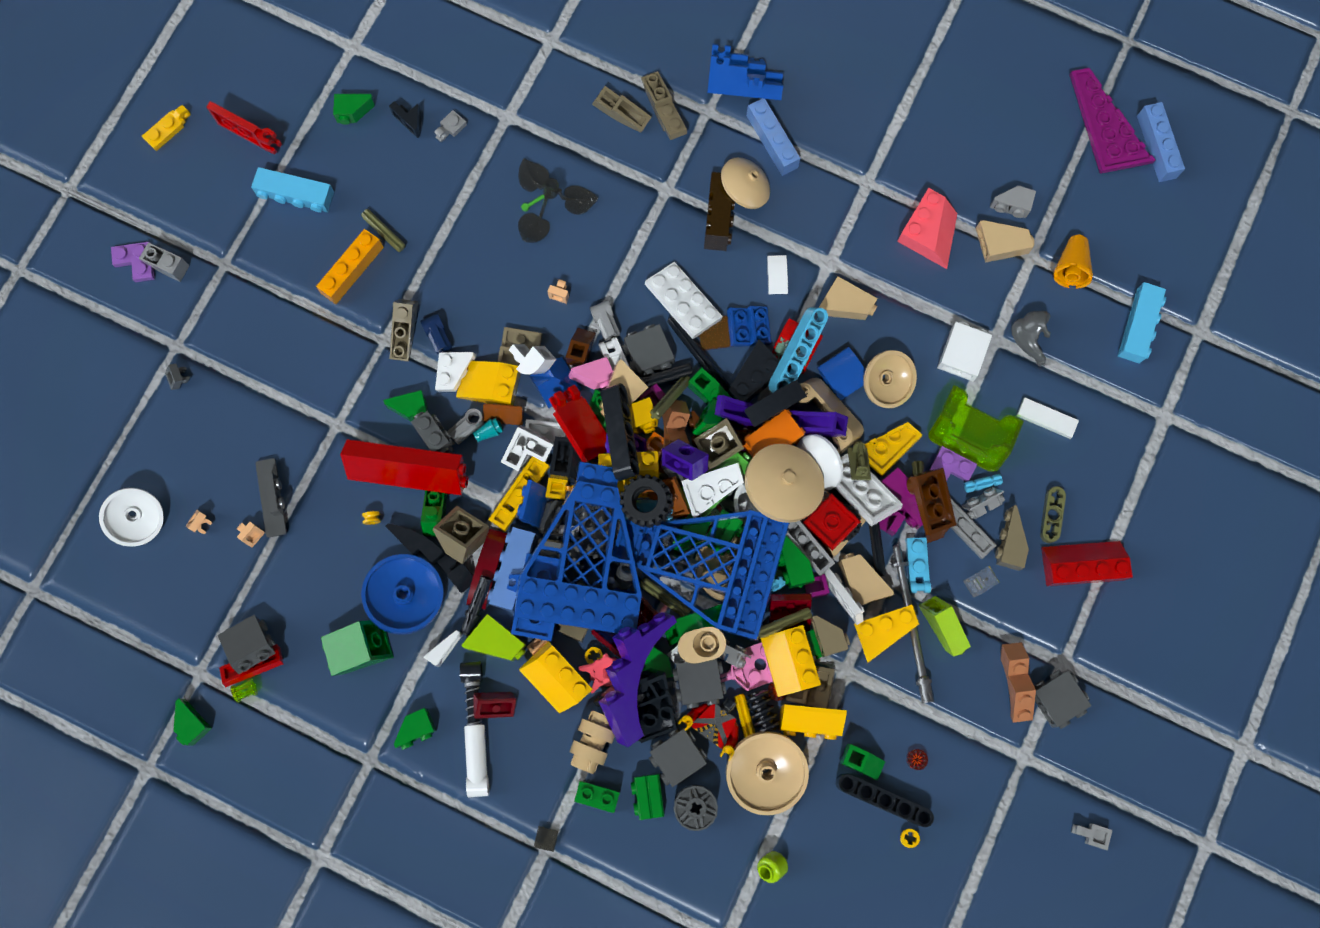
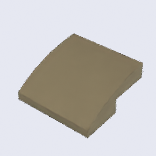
M504 327L498 362L519 366L520 363L514 359V355L509 351L513 344H525L529 350L533 346H541L543 333Z
M816 666L821 685L787 694L786 701L828 709L835 669Z

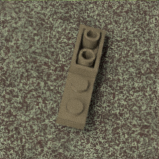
M659 72L641 77L655 115L669 139L673 140L687 134V128L672 102V96Z

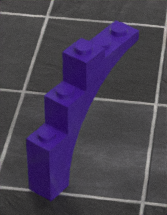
M724 395L717 396L714 415L727 418L736 422L738 426L749 430H758L763 426L760 424L754 427L744 411L753 405L752 403ZM789 410L794 421L806 432L804 436L809 434H818L823 437L846 436L848 417L837 412Z
M664 612L658 613L653 617L654 619L648 623L641 624L637 629L624 627L618 631V634L612 637L621 659L613 661L611 666L605 670L615 690L608 692L599 701V704L617 743L629 747L644 736L639 723L637 709L640 676L646 659L656 642L669 628L677 623L674 615Z

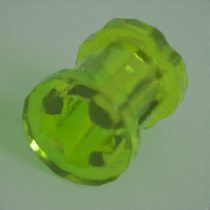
M252 678L247 679V682L238 686H231L232 696L237 703L250 695H258L256 684Z

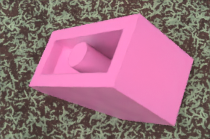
M604 357L571 368L568 376L571 380L593 390L599 388L603 390L607 388L613 370L608 358Z

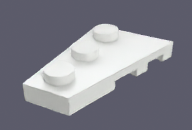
M739 462L704 473L693 481L689 479L681 481L693 518L698 517L745 482Z

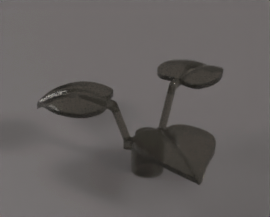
M525 158L522 160L518 173L521 187L528 192H533L537 188L543 189V195L545 196L539 217L533 213L523 215L518 222V230L523 241L534 243L541 241L548 235L550 224L542 219L548 199H554L559 194L562 200H566L565 208L572 214L577 215L586 213L597 202L598 197L594 193L580 186L567 187L563 195L558 181L554 178H549V173L543 166Z

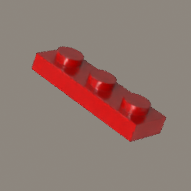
M277 644L273 645L276 654L240 674L230 664L219 667L222 684L228 687L283 665L280 647Z

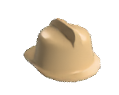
M704 627L683 634L678 642L680 657L689 663H701L716 659L724 653L726 648L724 634L715 627Z

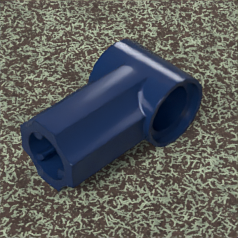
M438 313L420 321L437 354L445 353L452 348Z

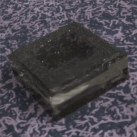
M538 826L534 848L554 852L559 830Z

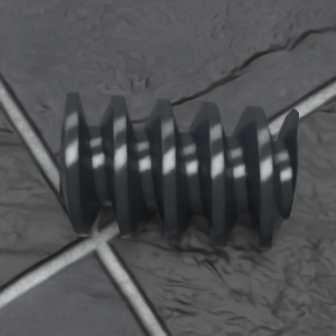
M769 689L746 695L750 696L746 703L753 704L749 711L756 712L751 717L758 720L754 727H761L758 732L778 729L776 726L780 724V721L773 720L778 714L770 712L775 708L774 705H768L772 697H765L770 692Z

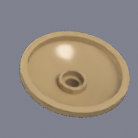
M738 157L730 159L723 166L721 171L723 187L737 204L748 209H757L768 201L770 197L769 181L757 164L748 159Z
M895 350L883 351L869 362L865 370L863 381L866 395L877 406L883 408L898 407L905 403L912 395L916 386L917 374L914 363L906 354Z

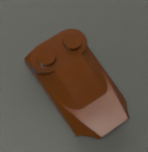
M933 469L910 476L907 480V489L910 494L915 495L927 543L943 538L948 529L956 526L944 469Z

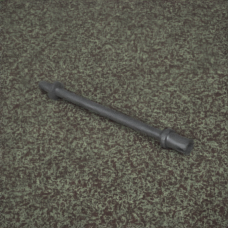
M894 545L893 553L896 564H892L891 568H897L904 607L912 605L905 566H908L909 562H903L901 547ZM916 627L910 631L919 676L916 686H919L921 703L934 702L930 684L932 679H929L926 674Z

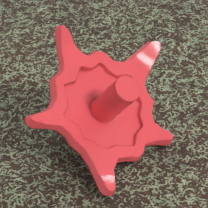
M605 653L601 659L595 660L594 663L582 665L578 668L579 671L590 673V680L594 681L591 693H594L601 686L609 687L612 685L605 669L611 666L612 662L617 660V658L609 657Z

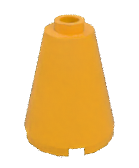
M1080 234L1070 237L1054 270V281L1066 288H1069L1070 285L1076 286V289L1088 286L1093 278L1089 241Z

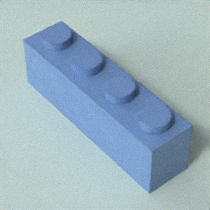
M762 98L748 105L746 116L780 174L783 176L797 169L801 158L767 101Z
M1163 103L1146 105L1137 115V119L1150 156L1152 155L1155 158L1153 166L1158 181L1163 182L1177 179L1185 170Z
M515 527L512 528L511 532L508 531L505 543L508 544L506 550H502L499 562H502L500 570L496 569L493 581H496L494 589H490L487 600H490L489 604L491 606L514 612L517 596L516 592L507 589V584L514 586L516 580L509 579V575L522 573L526 554H532L537 539L536 533Z

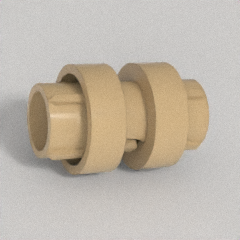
M592 710L588 720L582 719L578 731L583 732L580 742L574 740L569 752L574 754L571 761L572 766L594 774L598 764L604 766L608 753L603 752L606 742L612 744L615 736L605 715Z

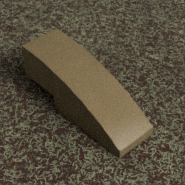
M606 86L603 87L592 103L593 106L611 118L639 132L643 131L651 119L650 115L625 96H618Z

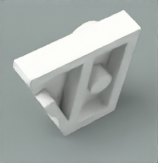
M474 352L439 353L435 390L438 392H456L462 378L468 372L467 367L472 359L475 360L476 354Z

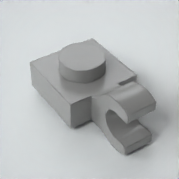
M452 110L440 122L442 127L435 130L436 139L443 142L449 134L455 137L467 126L466 121Z
M1092 823L1089 824V828L1073 824L1071 833L1086 837L1085 844L1108 851L1112 834L1111 829Z

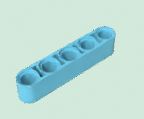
M811 307L803 314L768 385L772 393L779 390L778 385L780 382H782V387L798 379L828 320V313L825 309ZM817 312L818 318L815 321L814 315ZM808 329L809 336L806 338L805 332ZM799 347V348H800V353H799V355L797 356L796 350H797V348ZM791 365V371L788 373L787 368Z

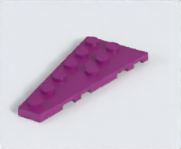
M1085 68L1072 71L1070 78L1100 174L1154 163L1155 158L1148 154L1145 144L1138 140L1134 134L1135 130L1119 108H1115L1112 98L1105 94L1101 88L1102 84L1091 69Z

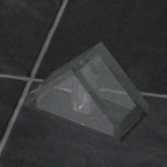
M990 566L963 580L973 598L1000 583Z

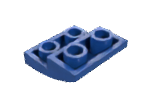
M750 306L748 308L727 309L731 346H755L759 339L764 345L771 344L767 307Z
M849 347L817 367L825 383L829 384L833 393L840 401L864 385L863 380L866 369Z
M528 480L527 485L523 486L522 496L524 499L523 503L518 506L517 516H519L522 522L529 523L532 527L540 528L547 501L545 497L547 488L532 480Z

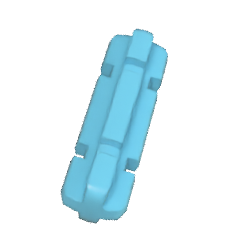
M996 474L991 477L975 479L974 482L972 480L964 483V489L969 493L975 489L981 490L990 488L993 485L998 486L1003 483V479L1000 474Z
M778 576L774 579L771 594L785 586L786 582L783 581V577Z

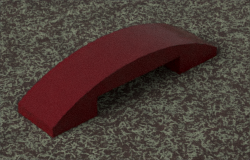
M489 529L475 568L466 605L470 606L481 575L491 579L494 578L501 552L506 546L505 539L507 533ZM493 581L491 582L488 593L486 595V599L483 603V610H486L489 601L487 600L489 591L492 588Z

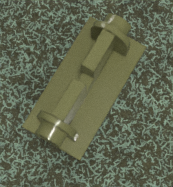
M856 441L853 448H847L851 480H871L867 448H865V444L862 441Z

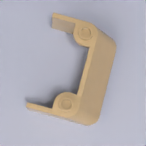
M811 378L800 384L807 397L799 402L807 403L813 400L822 412H837L848 417L846 436L833 437V442L837 445V451L841 455L861 438L864 428L821 379Z

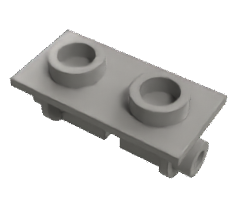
M994 487L988 488L983 492L984 494L968 499L967 503L962 505V508L969 510L967 515L971 519H977L987 513L984 506L987 505L988 510L991 511L1003 504L1005 499L1002 493L1004 491Z
M726 640L725 651L718 658L724 660L726 654H728L725 662L736 668H743L746 664L745 657L751 658V656L745 654L747 650L738 645H735L734 648L729 646L730 641Z

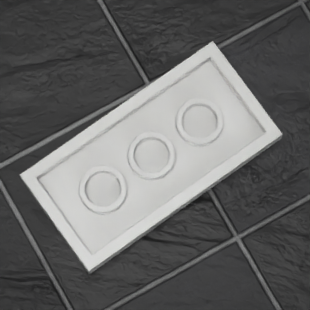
M675 262L645 281L647 288L692 339L722 320L723 316Z
M848 453L841 457L843 477L835 489L855 510H858L859 514L870 526L877 524L902 508L903 504L871 471V480H851Z

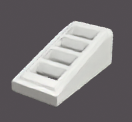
M457 630L429 651L424 658L433 665L440 667L463 634Z

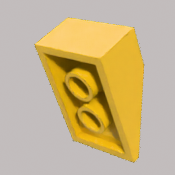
M471 361L467 367L468 372L462 378L461 384L458 387L456 398L486 404L514 406L521 373L517 370L518 366L501 362Z

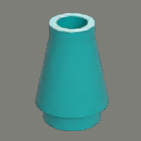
M490 418L473 434L476 440L480 442L499 436L504 430L497 418Z

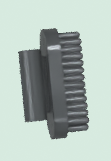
M552 500L546 503L540 528H538L540 534L544 535V532H547L563 502ZM565 511L562 514L556 526L554 527L552 533L559 532V526L562 523Z

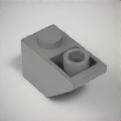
M1016 186L996 196L990 208L1000 213L1012 214L1016 218H1026L1031 211L1036 191Z
M149 242L139 257L147 265L181 282L189 268V265L183 258Z

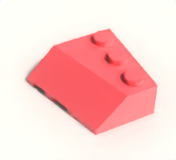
M928 188L897 242L947 269L958 213L945 196Z

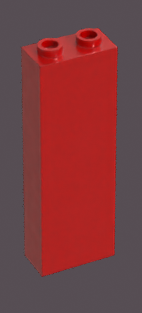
M349 439L346 440L340 453L348 480L462 495L464 488L468 486L469 478L465 473L466 464L463 462L462 455Z

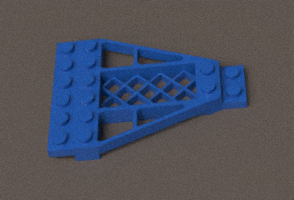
M579 462L576 483L519 576L513 617L618 633L624 627L637 629L642 594L626 521L622 512V505H620L621 499L617 488L618 480H616L613 474L612 467ZM575 503H580V505L574 508ZM587 505L597 506L600 508L592 513L590 509L587 507ZM581 506L589 514L582 521L574 513ZM606 508L612 509L611 515ZM567 510L561 548L544 546L562 514ZM603 510L609 519L600 525L594 515ZM573 517L578 524L571 528ZM591 517L597 528L588 533L582 523ZM617 519L620 521L628 560L612 556ZM610 521L607 535L602 526ZM578 526L586 535L579 541L571 533ZM599 529L606 539L597 545L590 535ZM570 537L574 544L567 549ZM588 537L594 547L585 553L579 543ZM607 541L604 555L599 546ZM576 546L582 556L573 561L567 552ZM541 549L560 554L555 581L527 576L528 570ZM596 549L602 559L593 564L587 555ZM567 557L571 564L564 568ZM585 558L591 567L582 573L576 563ZM612 561L629 564L635 589L634 594L613 591L607 588L609 568ZM603 562L602 574H600L596 566ZM573 566L579 576L570 582L564 572ZM593 569L599 579L590 585L584 575ZM582 578L587 586L573 583ZM600 582V587L595 588L594 586Z
M752 510L660 522L661 525H654L652 528L640 527L632 521L625 519L635 566L715 628L758 641L790 523L775 521L760 512ZM747 517L740 544L715 538L720 520ZM714 521L710 536L675 528L681 525ZM620 526L612 556L628 560ZM671 534L676 543L665 548L661 539ZM675 535L683 536L685 538L677 541ZM690 539L695 548L684 553L680 544ZM693 539L702 541L704 543L697 546ZM710 544L714 553L704 559L699 550ZM712 544L718 545V546H721V547H724V548H722V549H720L719 551L716 552V550H715V548H714V546H713ZM659 545H661L663 550L657 553ZM678 546L682 555L672 561L668 551ZM729 549L734 558L723 564L719 554ZM732 549H733V550H737V555H736V556H735L734 552L732 551ZM697 551L702 560L691 566L687 557ZM666 554L670 562L660 568L655 559ZM717 556L721 566L711 571L706 562ZM685 559L689 568L679 573L674 564ZM734 563L730 576L726 567ZM704 564L709 573L698 578L694 569ZM672 566L676 574L666 572L663 570ZM724 569L728 578L717 583L713 574ZM692 571L696 579L684 577L683 575ZM711 576L716 585L703 582L702 580ZM660 577L695 585L691 603L664 584ZM728 583L727 588L722 587V585ZM701 588L725 593L717 623L695 607Z

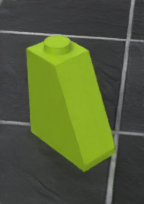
M934 596L918 605L946 652L952 656L963 654L966 649L971 647L950 604Z
M488 614L461 645L467 650L513 662L515 659L519 660L526 652L524 650L526 645Z

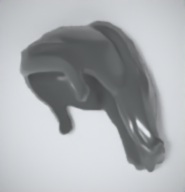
M1046 310L1030 311L1023 318L1017 319L1011 327L1012 336L1016 344L1025 353L1034 358L1039 367L1041 365L1045 366L1046 362L1045 355L1037 342L1039 334L1043 332L1046 338H1050L1051 335L1046 326L1051 316Z

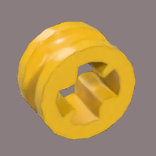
M370 511L362 513V517H364L363 524L372 525L380 523L381 519L378 518L380 512Z
M591 647L585 653V659L589 664L594 663L592 659L588 658V655H591V651L600 654V658L597 657V659L603 657L602 651L597 647Z
M906 829L901 833L900 841L905 847L914 848L919 844L920 836L916 830ZM908 832H911L912 836L915 837V842H911V845L908 844V840L904 839L905 834L909 835Z

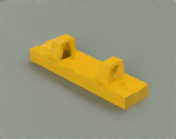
M532 456L488 520L506 532L517 516L519 504L523 503V486L527 485L528 480L539 483L550 466Z

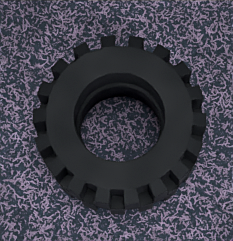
M647 474L645 476L638 475L637 479H630V483L628 485L625 484L624 492L621 491L620 494L622 500H620V505L623 507L622 512L630 521L640 527L652 528L654 525H661L660 522H665L668 519L666 518L668 514L671 515V507L674 506L672 501L673 494L670 492V488L658 477H652ZM646 490H652L658 496L656 507L647 513L640 512L636 506L638 496Z

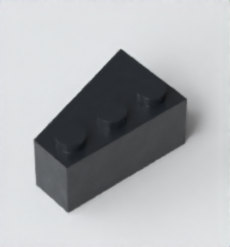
M760 339L729 388L728 394L733 399L749 403L769 386V381L779 360Z

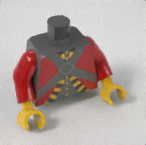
M726 698L721 706L703 703L699 707L692 708L687 715L678 721V724L681 722L686 723L685 731L691 727L722 749L720 757L724 753L729 755L728 761L733 757L734 748L738 742L739 726L736 723L737 719L730 714L737 705L731 699Z

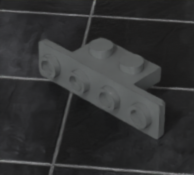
M272 458L257 461L255 464L266 536L271 538L286 535L287 530L283 510L285 503L283 497H281L280 489H282V483L278 477L276 460Z

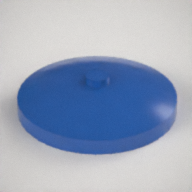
M409 554L393 555L379 561L366 575L361 591L362 604L368 618L380 629L393 634H410L428 626L438 615L443 602V584L436 569L426 560Z

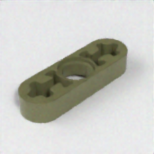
M1061 487L1049 489L1045 496L1040 537L1046 543L1057 541L1061 535L1066 493ZM1057 492L1060 498L1056 500L1055 505L1050 506L1055 500V497L1051 496V494ZM1049 510H1055L1058 513L1057 520L1049 518ZM1051 524H1056V526L1054 525L1051 530V532L1055 534V536L1049 538V535L1046 534V532L1050 530Z

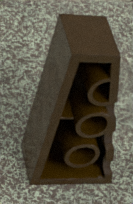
M719 172L711 173L704 249L726 251L727 245H731L732 234L729 233V227H733L734 216H730L731 210H734L735 201L725 191L721 180V173Z

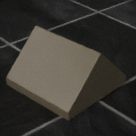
M727 418L694 439L698 449L709 454L708 467L710 470L744 449L743 441Z

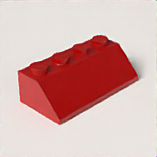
M1120 541L1041 547L1046 586L1124 581L1133 578L1130 557Z

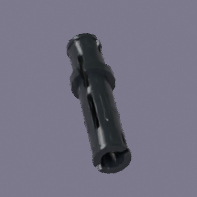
M483 575L480 576L469 609L465 611L466 617L460 633L469 636L473 632L477 620H480V611L493 579Z

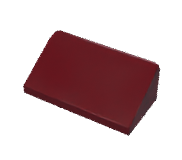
M600 630L591 631V634L621 659L612 638L616 635L615 633Z
M512 692L474 693V718L513 717L517 698Z

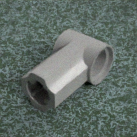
M608 300L590 307L595 323H598L605 341H610L611 338L620 336Z
M478 409L468 410L465 416L447 431L449 436L458 445L484 424L481 412ZM479 416L478 422L471 423V417Z

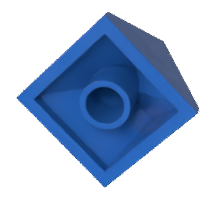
M563 357L556 358V361L545 373L531 374L529 376L548 408L553 407L549 398L554 396V393L558 391L563 393L572 385H576L579 391L582 390L578 382L569 378L570 369Z

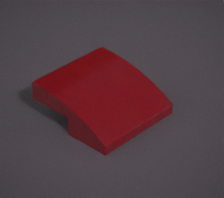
M771 594L769 623L804 608L811 610V594ZM807 619L784 630L803 625L805 631H810L811 620Z

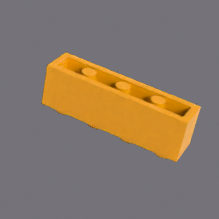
M364 228L317 284L316 287L319 292L336 305L384 248L380 239Z

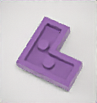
M148 242L111 247L112 265L114 267L132 265V277L135 282L155 280L154 268L139 259Z
M942 446L930 470L943 468L946 481L950 474L967 482L970 480L977 464Z

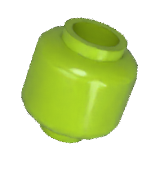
M771 851L759 860L757 870L759 876L764 881L775 883L787 873L788 863L781 853Z

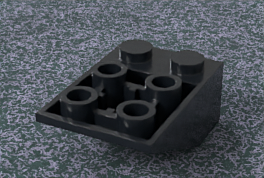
M555 436L550 478L576 483L578 465L582 461L568 438ZM598 457L587 463L598 465Z

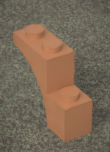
M676 400L662 415L664 423L663 448L677 439L689 444L685 428L690 412L685 401ZM660 461L659 473H665Z
M1022 642L1003 644L1001 649V662L1009 687L1010 717L1013 723L1031 721L1034 714L1036 689L1028 675L1030 658Z

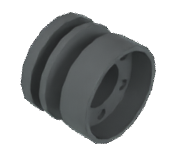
M691 785L678 792L674 800L673 810L676 819L683 827L692 831L707 829L713 824L717 816L718 805L716 798L708 789L698 785ZM694 802L697 805L701 804L698 814L694 811L690 812Z

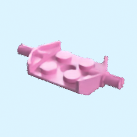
M762 643L745 648L747 650L745 654L751 656V658L745 657L746 664L743 668H736L731 665L729 672L720 675V678L726 677L721 679V682L731 679L735 680L746 691L773 682ZM757 659L765 661L766 666L764 670H757L754 663Z

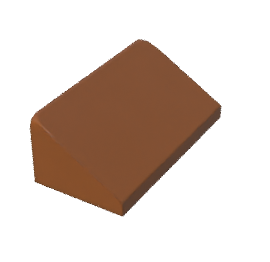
M483 404L485 422L490 418H497L501 424H523L524 410L522 406Z

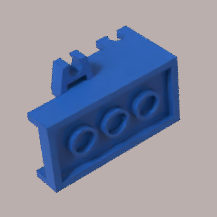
M718 44L712 45L707 93L782 100L783 73L765 71L766 63L764 59L755 61L754 58H750L748 61L747 54L730 53L731 45H725L723 52L718 50Z
M526 554L524 568L533 554ZM538 555L528 570L527 576L555 581L559 559ZM565 560L564 568L567 567V560ZM520 574L509 575V579H515L516 584L514 586L507 584V589L514 592L517 591ZM514 617L511 634L554 642L557 624Z

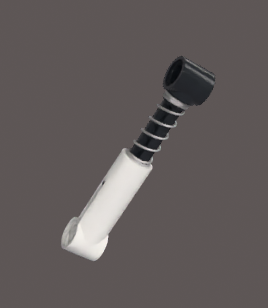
M482 662L460 663V679L466 688L465 694H467V699L465 702L467 703V708L465 710L468 712L466 717L468 724L464 726L467 767L466 792L468 798L489 796L485 725L480 724L482 722L480 718H474L473 703L474 693H479V683L483 681Z

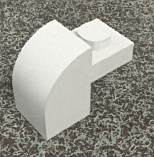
M513 344L509 349L514 355V359L520 363L517 370L522 374L545 373L556 361V358L545 346H533L529 350L525 344Z

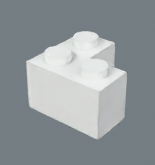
M520 425L501 463L519 471L528 454L546 462L554 447V441Z

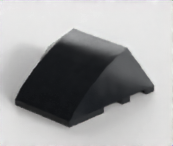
M652 668L641 672L638 685L637 709L639 723L644 734L638 740L641 743L677 730L666 674L663 671ZM613 685L594 701L598 707L600 706L599 701L608 692L615 690Z

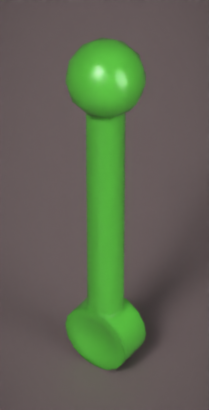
M551 187L546 193L530 203L522 204V210L526 212L530 206L550 194H555V188Z

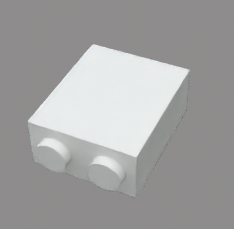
M955 322L951 328L937 368L974 381L978 377L992 335L988 334L984 329L972 328L965 322Z

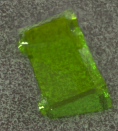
M954 385L940 409L928 437L933 443L941 447L944 446L987 471H997L1011 454L1024 421L1012 415H1006L1000 421L967 405L968 394L963 389Z

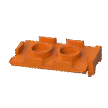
M785 409L770 421L767 420L762 424V427L751 435L748 434L744 437L746 442L744 448L752 458L767 446L773 444L792 445L805 435L804 433L806 432L794 421L788 409Z

